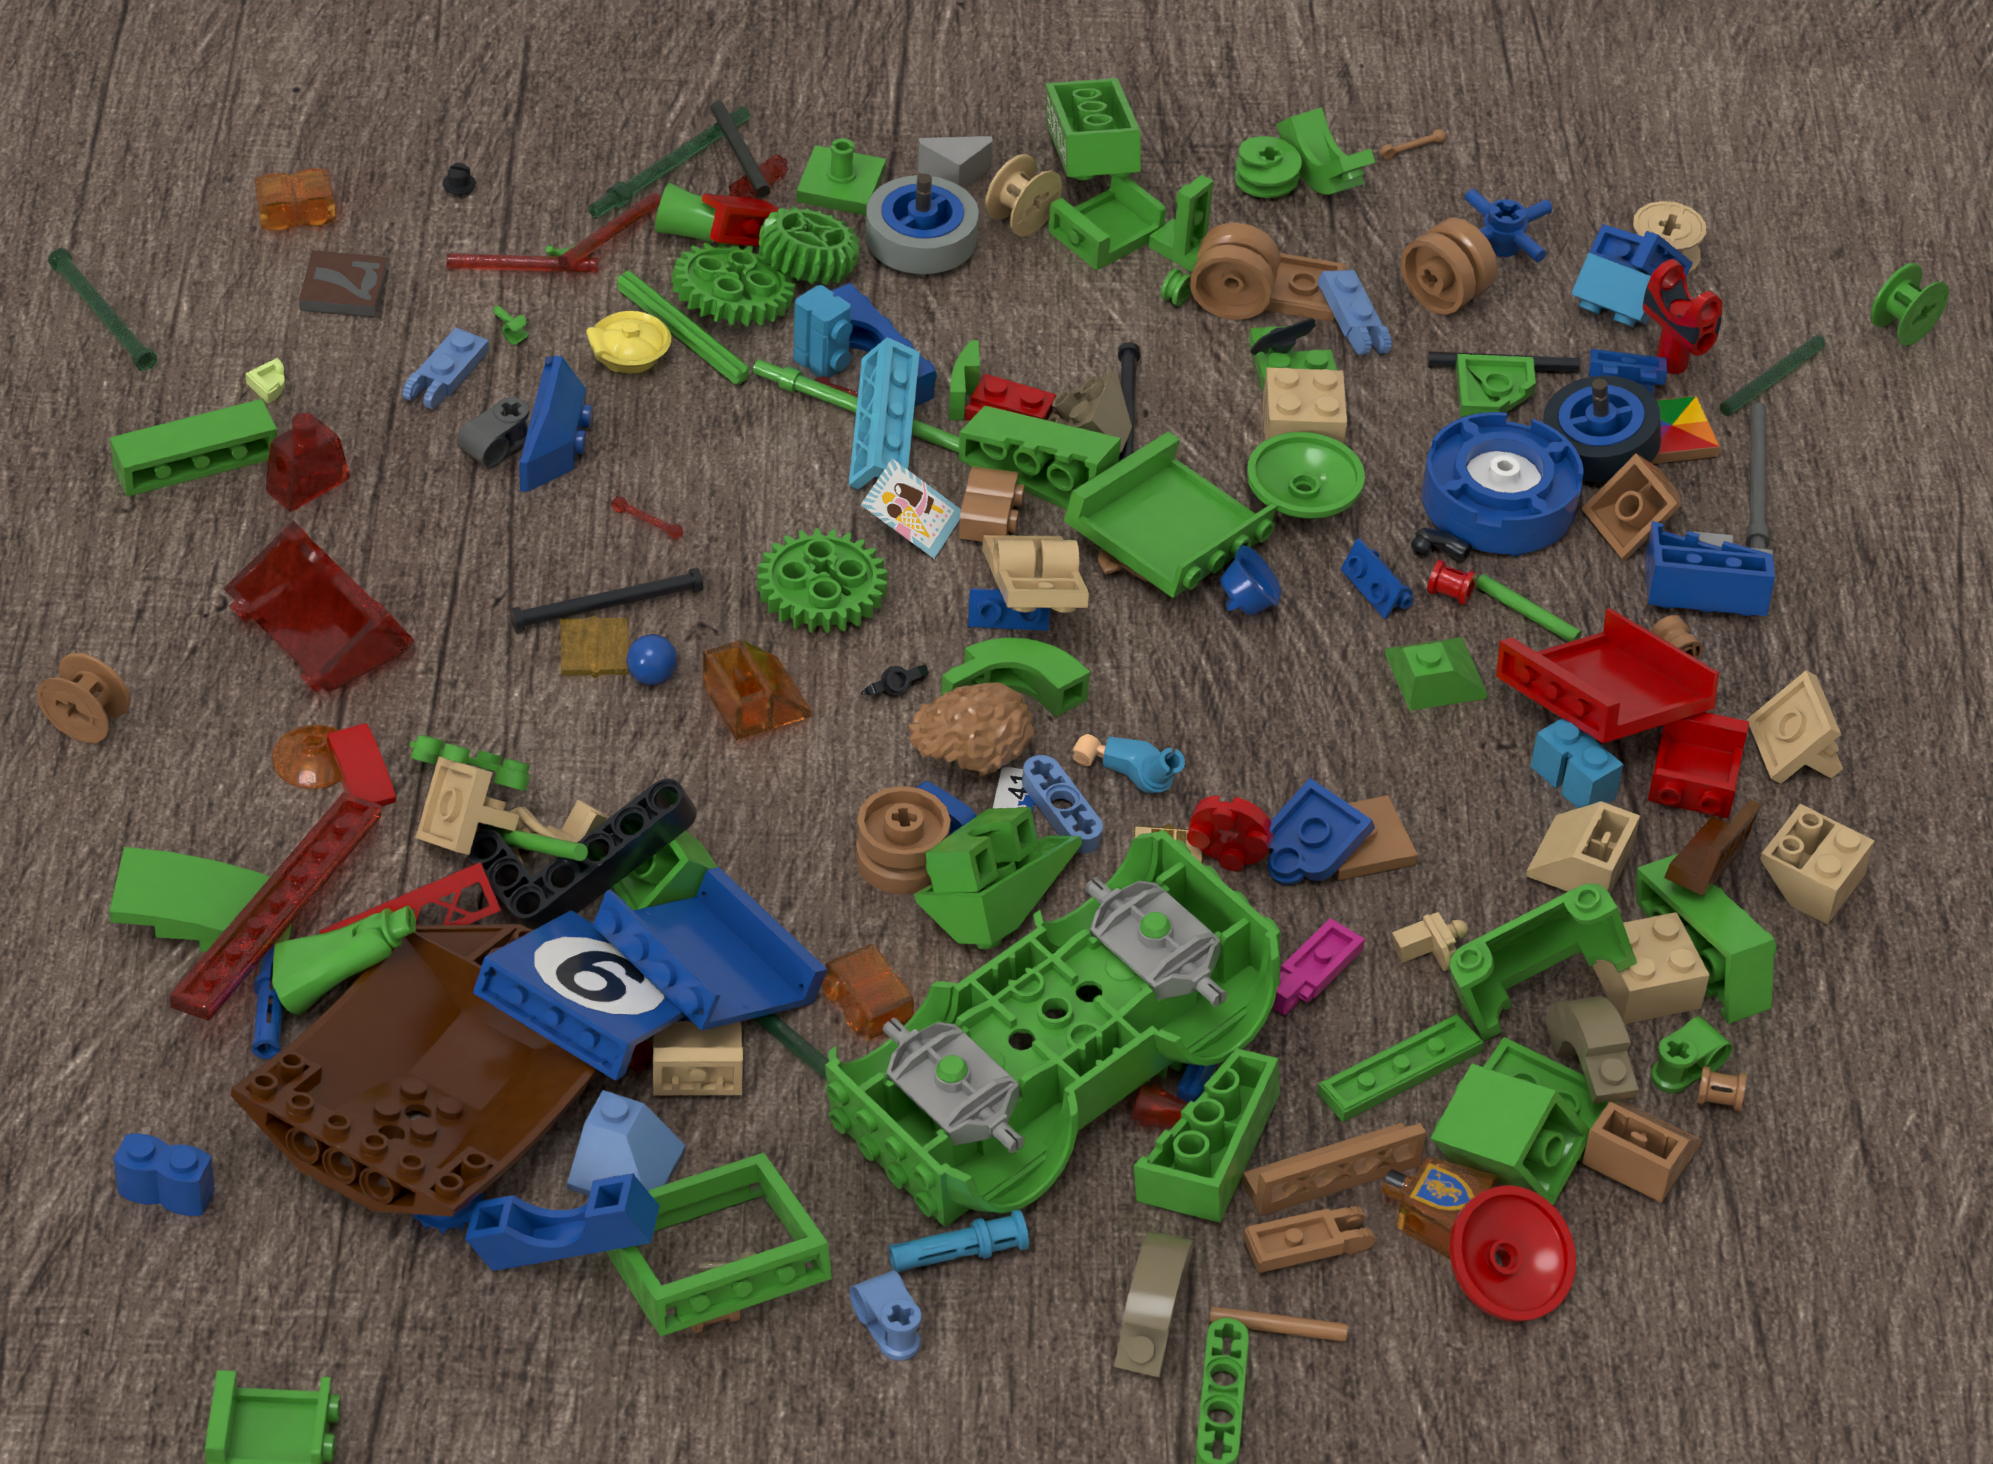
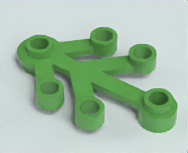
M418 735L416 741L410 740L409 747L413 748L410 758L435 765L439 756L464 764L468 763L495 771L494 783L527 791L531 776L528 772L531 764L506 758L503 761V765H501L503 756L478 750L476 758L469 756L470 749L448 743L445 744L444 740L426 735Z

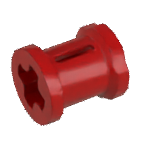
M1439 559L1430 575L1427 591L1433 595L1439 592L1456 598L1459 604L1466 606L1476 584L1477 572L1470 570L1468 573L1456 570L1446 566L1445 561Z

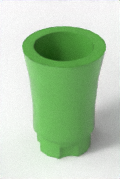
M669 182L659 204L655 232L681 235L715 244L716 241L709 237L716 209L702 202V196Z

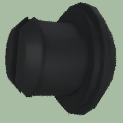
M463 163L451 165L447 171L448 175L443 179L444 189L458 196L473 191L476 181L470 175V168Z

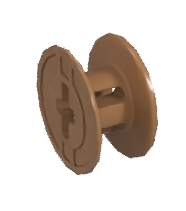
M70 653L61 659L58 667L60 678H48L39 684L36 693L38 704L45 717L58 730L70 738L84 743H98L107 736L110 728L108 718H119L128 712L131 704L129 690L122 678L103 661L85 653Z

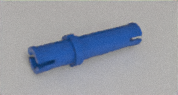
M274 945L265 946L261 950L260 972L254 980L257 1006L252 1052L261 1059L273 1058L280 1052L281 1048L280 1037L283 1005L275 989H269L270 980L273 977ZM269 998H272V999H273V1000H272V1005H269V1004H268V999H269ZM267 1013H271V1023H266Z

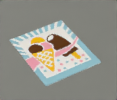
M894 459L890 460L861 503V506L933 559H935L956 527L961 513V509Z

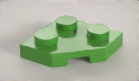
M1457 354L1456 375L1460 417L1487 412L1507 413L1534 394L1536 380L1533 357Z

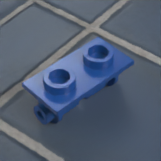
M1357 538L1340 570L1384 619L1389 617L1394 607H1401L1402 609L1410 607L1414 602L1412 597L1413 591L1410 587L1404 586L1392 574V571L1379 558V553L1375 549H1369L1360 538Z
M970 588L968 627L1049 630L1050 608H1036L1032 612H1019L1006 606L1000 589Z

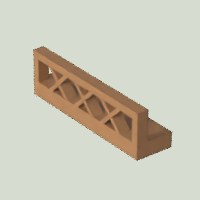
M1403 1122L1243 1172L1241 1184L1259 1215L1264 1216L1386 1177L1390 1169L1402 1172L1420 1166L1426 1131L1421 1123L1405 1127Z

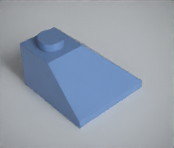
M603 1090L584 1123L568 1178L567 1189L589 1196L593 1180L634 1173L647 1190L669 1183L683 1157L686 1145L644 1103Z

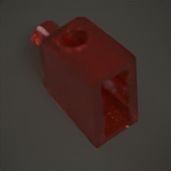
M309 413L295 415L292 418V429L274 438L270 443L266 492L290 512L350 479L340 438L323 422Z

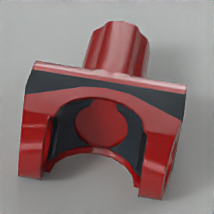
M1675 259L1667 260L1657 267L1652 273L1645 290L1642 310L1662 327L1656 357L1666 358L1667 373L1680 374L1687 370L1690 353L1694 356H1701L1708 352L1715 344L1722 319V300L1713 291H1705L1694 300L1687 289L1684 268Z

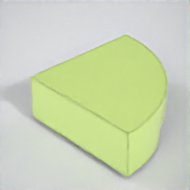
M279 358L245 373L246 384L268 404L275 401L285 388L284 366Z

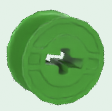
M1917 263L1904 265L1886 281L1872 305L1870 314L1871 323L1878 328L1887 326L1899 319L1897 339L1904 346L1916 343L1933 328L1945 309L1949 297V286L1943 281L1933 282L1923 290L1920 289L1923 274L1922 267Z

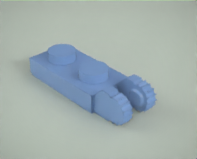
M1355 270L1322 271L1318 279V285L1344 336L1348 337L1352 347L1355 348L1356 354H1369L1372 348L1371 345L1375 347L1379 354L1389 353L1392 347L1391 334H1389L1387 327L1382 325Z
M455 327L420 368L407 379L402 390L404 399L414 401L425 388H428L424 394L423 403L425 407L435 409L446 396H450L486 356L489 351V340Z

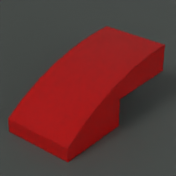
M364 723L328 733V747L342 773V785L356 814L395 803L396 795L368 724Z

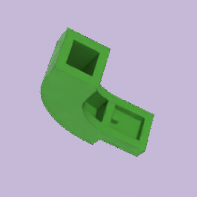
M1322 107L1289 117L1276 124L1280 139L1294 146L1300 154L1302 163L1300 176L1314 191L1330 195L1365 184L1362 177L1365 175L1363 168L1375 163L1371 148L1351 155L1343 153L1330 133Z
M1026 638L991 639L965 648L964 664L955 666L942 675L941 697L944 693L954 691L957 687L982 683H1002L1016 692L1033 697L1053 716L1057 717L1087 701L1090 671L1067 652L1044 642Z

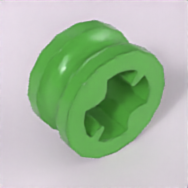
M1177 268L1172 269L1163 282L1161 298L1166 301L1172 299L1173 304L1179 307L1182 306L1192 292L1190 288L1191 275L1185 274L1182 276L1181 270Z

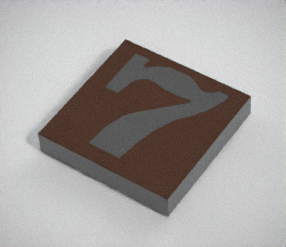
M312 250L299 297V310L375 317L388 270V257Z

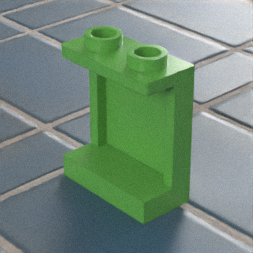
M1111 176V186L1107 191L1076 207L1070 205L1063 198L1050 203L1048 232L1097 271L1149 244V236L1165 224L1166 208L1159 200L1152 197L1130 178Z
M217 1370L205 1443L206 1464H325V1462H333L335 1434L329 1433L330 1423H339L341 1397L338 1394H332L331 1377H321L319 1391L238 1388L236 1371Z

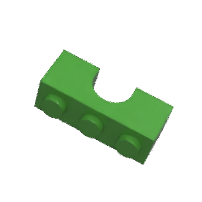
M1031 807L986 809L925 853L927 859L926 870L931 878L934 893L979 892L999 877L997 863L1019 862L1039 847Z

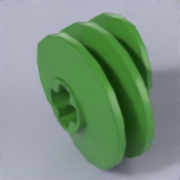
M1269 136L1252 137L1241 143L1238 151L1239 157L1235 165L1234 179L1236 185L1243 192L1256 197L1273 198L1290 193L1298 185L1302 163L1301 156L1294 146L1287 141Z

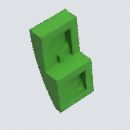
M971 340L964 347L954 365L950 382L949 420L964 421L965 396L972 395L979 384V340Z

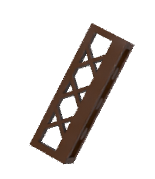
M1750 799L1729 824L1711 817L1671 861L1664 878L1703 896L1744 849L1762 804Z

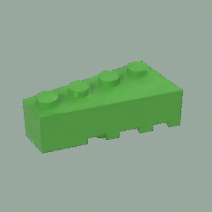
M984 406L960 431L958 460L974 467L1019 472L1018 484L1025 485V492L1067 511L1073 490L1119 462L1121 438Z

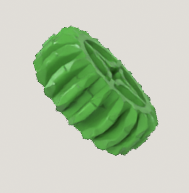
M791 207L790 210L781 208L778 212L770 213L769 217L765 219L764 226H761L759 253L763 256L764 262L772 264L773 270L782 271L785 277L792 276L797 278V281L806 280L810 284L820 282L823 285H827L829 281L839 283L841 279H847L850 273L853 272L854 266L857 265L860 239L855 235V230L846 227V222L835 220L834 215L827 216L822 214L820 210L818 212L810 211L807 207L804 210H799L796 207Z

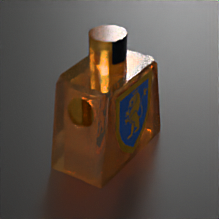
M1429 1157L1424 1159L1414 1178L1390 1169L1383 1182L1381 1193L1400 1201L1396 1223L1400 1230L1451 1260L1449 1248L1450 1235L1459 1211L1475 1195L1493 1188L1496 1176Z

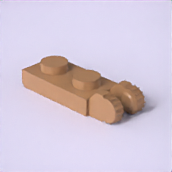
M1360 1206L1344 1207L1331 1211L1327 1208L1246 1227L1243 1233V1240L1258 1273L1343 1254V1252L1349 1255L1359 1251L1363 1252L1374 1245L1376 1237L1370 1228L1367 1229L1365 1227L1357 1230V1227L1362 1226L1361 1224L1365 1223L1364 1220H1366V1216Z

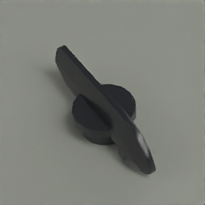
M1309 318L1284 328H1275L1270 333L1261 337L1252 346L1250 353L1252 355H1256L1259 352L1267 354L1269 349L1281 354L1288 353L1296 344V340L1306 336L1315 327L1316 322L1313 318Z
M921 665L906 671L903 667L891 666L884 670L880 681L870 684L860 693L861 695H873L885 691L892 696L902 695L908 690L910 681L929 674L926 665Z

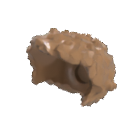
M982 683L955 688L954 691L946 692L942 697L935 698L933 703L922 704L920 710L913 716V723L908 726L911 732L909 740L912 746L920 751L923 758L932 756L935 760L944 758L948 762L958 760L959 768L978 771L979 778L996 772L1001 766L1009 764L1011 760L1018 759L1023 749L1029 745L1035 731L1031 722L1032 714L1028 710V706L1023 703L1021 694L1002 683Z

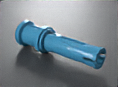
M1020 1209L1011 1211L1010 1216L989 1221H985L983 1218L975 1219L974 1222L970 1223V1227L897 1244H889L888 1253L892 1269L899 1273L900 1271L977 1254L979 1258L986 1259L992 1257V1252L1014 1247L1025 1250L1029 1248V1237L1023 1214Z

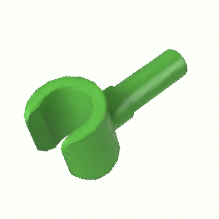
M497 305L494 307L493 313L505 323L502 327V333L510 344L516 345L529 336L528 332L523 329L527 324L526 318L523 315H518L514 318L501 306Z

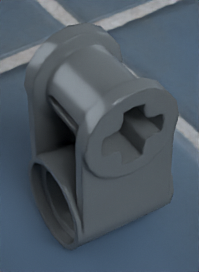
M515 397L504 398L498 401L493 407L476 418L467 421L462 426L457 435L458 446L485 467L492 468L497 466L503 459L524 447L529 428L526 425V419L529 415L528 404L524 400Z

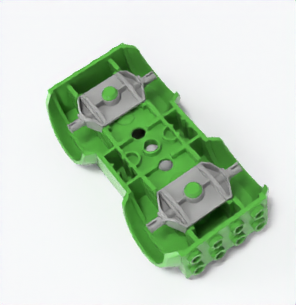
M1163 829L1159 832L1140 834L1135 837L1131 842L1125 860L1106 884L1101 882L1098 877H1094L1093 882L1090 880L1086 884L1085 892L1092 897L1079 908L1053 921H1044L1041 910L1033 914L1035 930L958 984L945 981H937L932 984L924 1002L904 1026L897 1018H892L891 1023L888 1021L884 1025L883 1032L890 1039L879 1048L851 1062L839 1060L837 1046L828 1051L829 1062L825 1064L827 1078L825 1090L829 1097L830 1111L828 1116L831 1123L840 1133L844 1134L847 1132L856 1141L860 1152L869 1161L876 1160L885 1169L887 1177L898 1189L905 1188L914 1197L917 1207L925 1216H933L946 1227L970 1209L1003 1214L1029 1205L1044 1194L1063 1172L1072 1154L1077 1131L1174 1061L1200 1066H1209L1226 1061L1236 1048L1243 1049L1248 1045L1266 1022L1274 1005L1277 988L1280 985L1281 933L1278 926L1271 918L1263 917L1252 908L1247 898L1241 892L1233 891L1228 887L1211 866H1204L1197 860L1184 842L1173 839ZM1084 985L1097 986L1101 989L1102 995L1095 997L1094 1002H1084L1077 997L1076 992ZM1050 1009H1062L1067 1013L1059 1019H1051L1044 1015ZM1016 1033H1029L1034 1037L1035 1041L1032 1042V1047L1029 1049L1017 1050L1011 1047L1009 1039Z

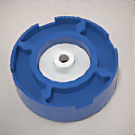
M1503 412L1478 413L1455 420L1435 435L1426 459L1421 497L1424 509L1431 521L1441 531H1447L1471 544L1473 549L1497 554H1509L1511 556H1520L1524 553L1543 549L1562 538L1575 520L1583 479L1582 461L1571 442L1554 428L1535 419H1532L1531 426L1506 421L1507 413Z

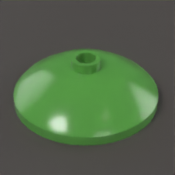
M1290 432L1273 436L1255 448L1248 461L1247 479L1253 493L1267 506L1272 503L1277 505V512L1295 518L1318 519L1341 513L1359 499L1364 488L1365 471L1358 456L1338 440L1317 433Z

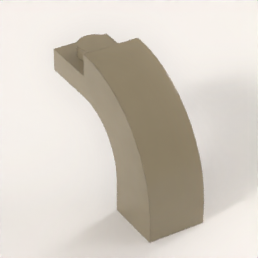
M1603 996L1555 1002L1545 1017L1555 1057L1578 1055L1592 1103L1635 1098L1639 1089L1627 1053L1631 1042L1622 1018L1611 1001Z
M1151 1230L1147 1232L1139 1253L1127 1298L1114 1367L1156 1377L1161 1376L1171 1325L1181 1288L1186 1283L1195 1240Z

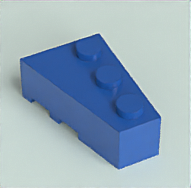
M1652 521L1645 556L1648 605H1656L1666 609L1677 607L1697 609L1702 612H1729L1742 616L1768 615L1775 580L1773 554L1726 541L1723 542L1722 547L1699 541L1700 534L1688 531L1686 537L1663 531L1664 524Z

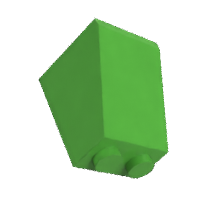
M1471 1064L1464 1078L1457 1085L1456 1092L1443 1116L1437 1121L1430 1139L1449 1160L1502 1186H1518L1531 1190L1554 1205L1586 1147L1590 1129L1556 1090Z

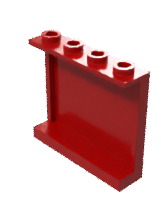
M1609 608L1605 611L1603 632L1536 652L1513 637L1500 640L1496 677L1561 718L1571 722L1574 726L1595 739L1606 743L1715 709L1719 672Z

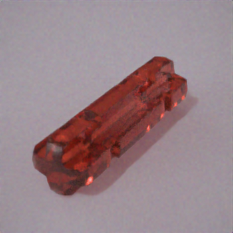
M774 154L758 165L768 185L788 172V161L786 158H782L780 154ZM746 174L729 185V196L751 198L752 195L756 194Z

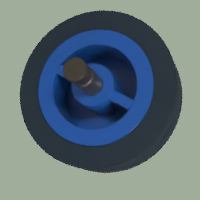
M1593 376L1574 381L1561 388L1550 398L1543 413V423L1557 430L1575 447L1582 461V480L1608 482L1635 454L1640 455L1651 463L1660 449L1661 423L1658 402L1649 390L1637 382L1626 378Z

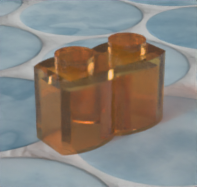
M311 168L298 171L292 175L270 173L254 179L261 229L269 231L283 230L298 224L320 226L336 220L335 202L329 170Z
M873 944L825 963L828 970L822 984L826 996L831 1002H838L843 1008L848 1026L853 1031L858 1030L865 1039L870 1040L884 1034L883 1027L888 1021L891 1023L892 1018H897L902 1025H905L914 1015V999L900 977L892 972L882 953Z

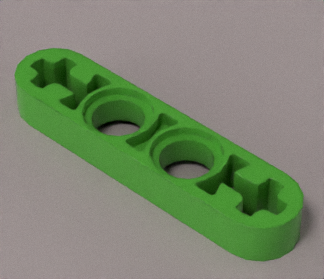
M1233 1318L1215 1320L1209 1326L1207 1332L1195 1453L1196 1464H1237L1249 1335L1245 1325ZM1223 1337L1232 1338L1230 1356L1221 1355ZM1225 1371L1232 1374L1236 1382L1223 1386L1214 1382L1211 1376L1214 1373ZM1215 1409H1223L1228 1411L1233 1419L1228 1423L1220 1424L1212 1421L1208 1413ZM1214 1439L1223 1440L1222 1459L1212 1458Z

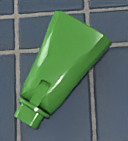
M408 905L395 912L387 908L382 910L381 913L373 914L337 930L275 944L272 985L284 1008L290 1013L300 1016L343 980L389 958L392 954V949L396 950L401 945L402 938L415 932L416 918L413 910Z

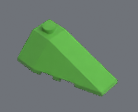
M1047 835L1039 838V847L1021 861L997 863L999 877L979 892L934 893L931 884L914 894L916 903L957 943L976 944L979 949L996 947L1002 943V938L1018 929L1082 845L1081 836Z

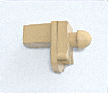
M1439 912L1431 915L1428 914L1423 916V921L1392 932L1393 948L1402 963L1432 952L1444 972L1450 969V959L1456 951L1454 943H1456V940L1459 941L1465 938L1469 928L1463 920H1452L1450 924L1446 925Z

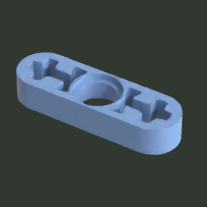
M1045 755L1030 757L1023 767L1022 786L1058 835L1081 836L1082 845L1076 851L1077 853H1090L1100 846L1103 824L1101 819L1055 759ZM1056 799H1066L1073 806L1068 809H1059L1053 806L1051 802Z

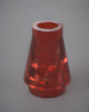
M1152 1084L1151 1087L1141 1085L1132 1108L1131 1119L1140 1121V1126L1172 1129L1181 1119V1111L1188 1103L1155 1084Z

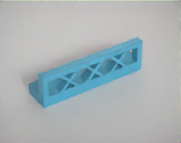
M888 337L867 353L861 362L848 485L857 490L875 476L879 478L891 459H894L908 470L920 352Z

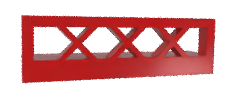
M478 862L319 930V933L323 934L340 929L373 914L381 913L382 910L387 908L395 912L407 905L412 910L415 909L416 920L421 907L433 902L448 908L449 910L443 925H468L501 911L482 864ZM480 882L489 906L473 913L457 907L456 903L462 889ZM456 892L451 904L439 900ZM453 911L466 915L449 923Z

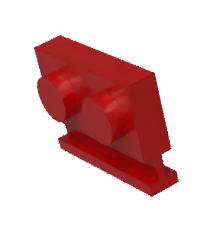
M984 373L971 396L969 405L965 406L964 419L970 421L984 406H989L1048 420L1053 409L1052 403L1056 398V394Z

